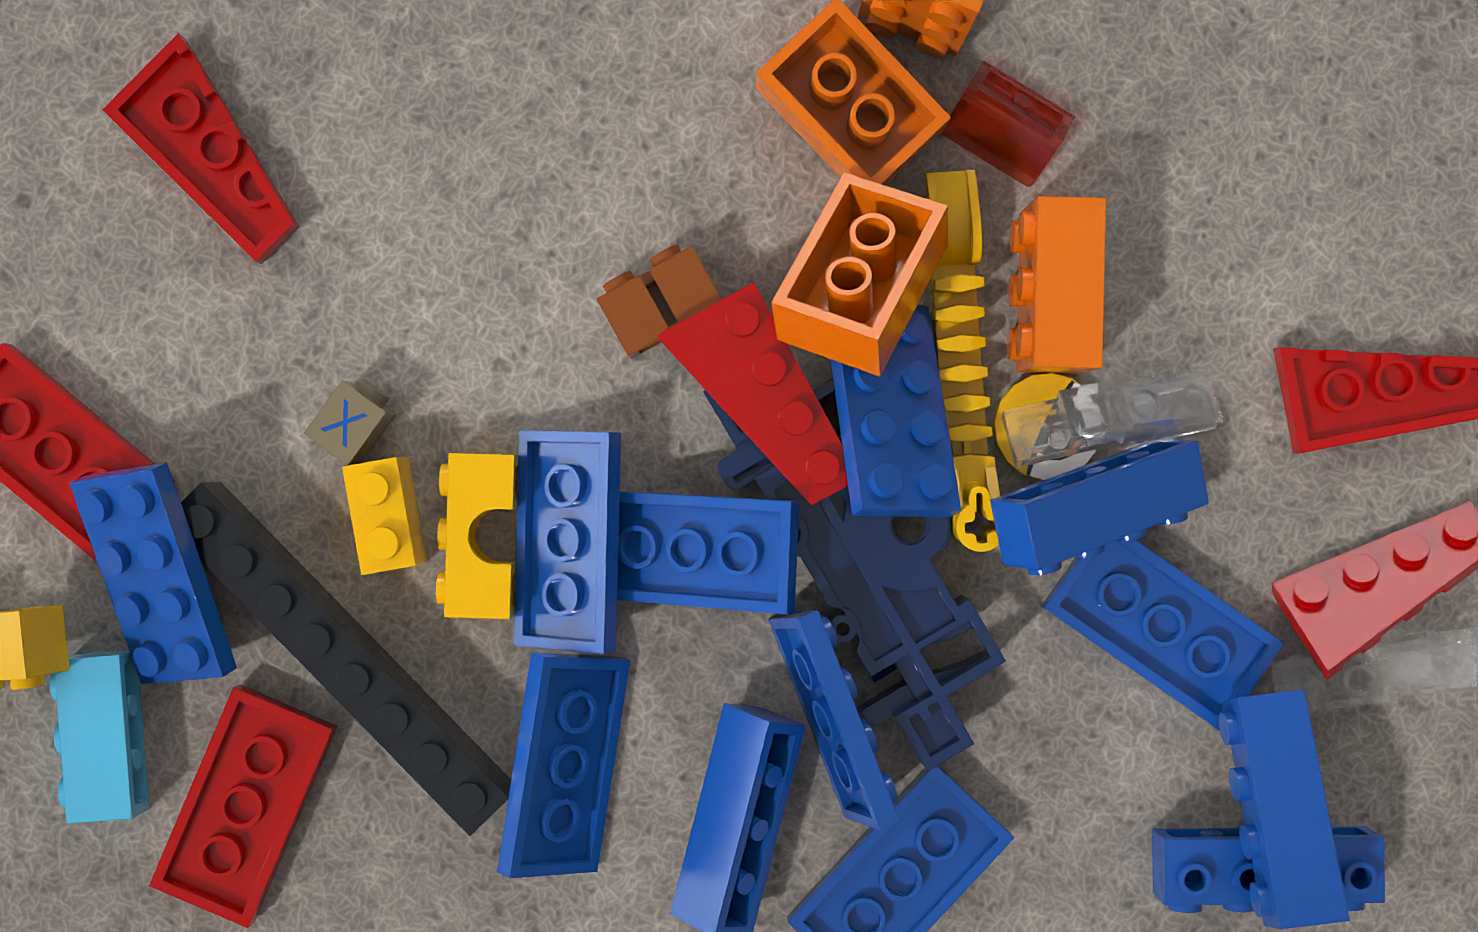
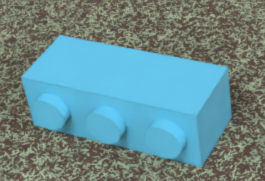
M130 651L68 656L70 670L51 674L49 681L51 696L57 701L58 724L54 730V746L57 753L61 755L63 777L58 785V799L61 807L65 808L66 824L132 819L150 809L140 679L133 665Z

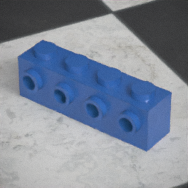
M1159 438L991 499L990 503L1003 564L1025 568L1030 575H1045L1060 570L1062 567L1061 562L1072 557L1086 558L1103 553L1105 551L1104 545L1110 542L1142 538L1147 535L1146 528L1156 524L1168 525L1182 522L1188 519L1187 512L1209 504L1198 441Z
M1305 689L1237 697L1224 701V712L1219 714V729L1224 744L1231 745L1235 768H1230L1229 783L1235 801L1242 804L1245 824L1240 825L1239 837L1244 856L1247 859H1252L1256 882L1250 884V898L1256 916L1263 918L1265 927L1276 929L1350 921Z
M724 703L670 914L702 932H753L806 725L764 708Z
M1331 826L1348 911L1364 910L1365 903H1385L1384 837L1366 826ZM1239 828L1152 829L1153 893L1165 906H1169L1170 910L1180 913L1201 912L1202 905H1222L1223 909L1232 912L1245 913L1254 911L1250 898V884L1256 882L1252 859H1247L1241 848Z

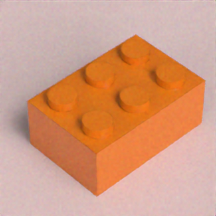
M832 0L756 72L755 89L840 178L845 172L886 186L944 131L951 119L950 115L840 0Z
M862 0L858 16L866 19L865 26L878 35L894 38L898 32L917 40L915 47L921 52L936 58H944L946 53L957 56L984 0Z
M844 172L771 302L777 340L881 377L948 246V205Z
M1038 196L1020 212L1019 220H1012L1009 247L1011 253H1019L1018 274H1011L1009 278L1008 303L1010 307H1017V328H1009L1007 358L1009 361H1016V373L1083 374L1102 368L1106 198Z

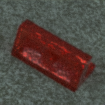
M983 61L951 113V119L942 134L1025 186L1031 187L1063 142L1075 116L986 61Z

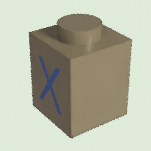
M363 379L359 385H356L353 382L341 380L303 434L346 465L360 464L396 416V413L385 406L390 397L372 383Z

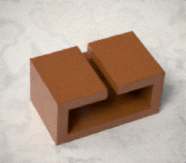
M678 245L671 246L650 259L653 267L643 275L634 277L631 271H627L603 285L606 293L596 298L630 359L660 344L661 341L656 337L657 334L722 300L692 246L681 251Z

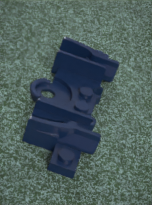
M833 379L813 390L818 401L833 392L835 393ZM704 390L703 393L737 449L736 452L718 463V472L725 484L732 490H738L755 480L766 499L799 501L798 527L800 537L797 543V556L801 557L828 605L843 609L844 613L836 614L830 619L838 642H849L857 633L858 640L855 650L874 683L897 669L903 680L858 705V709L865 721L872 726H876L894 716L927 772L974 745L972 738L947 696L1006 662L970 599L963 595L953 599L930 560L940 549L942 551L946 549L952 534V518L924 517V533L917 540L908 542L898 538L894 532L893 521L896 516H852L848 486L811 506L720 405ZM837 424L833 429L842 443L840 425ZM841 622L848 624V630L843 634L836 631L837 625ZM970 629L975 631L985 648L984 650L963 661L942 668L930 669L920 649L929 644L954 638Z

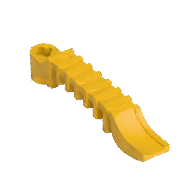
M975 170L924 174L926 199L948 205V246L931 277L929 291H932L933 311H931V320H934V344L961 511L951 516L952 535L968 549L976 552H986L999 545L990 500L999 497L1000 491L995 457L988 455L987 438L993 436L992 427L986 425L985 408L990 406V397L984 396L983 378L988 376V367H983L981 360V348L986 346V337H980L979 318L985 316L984 307L978 306L976 289L984 286V277L975 275V265L980 263L982 257V227ZM978 510L980 515L988 519V525L979 527V535L975 536V534L965 528V523L974 521L975 512Z

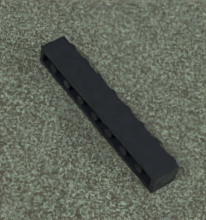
M201 482L181 502L201 562L469 836L508 800L511 779L221 482Z

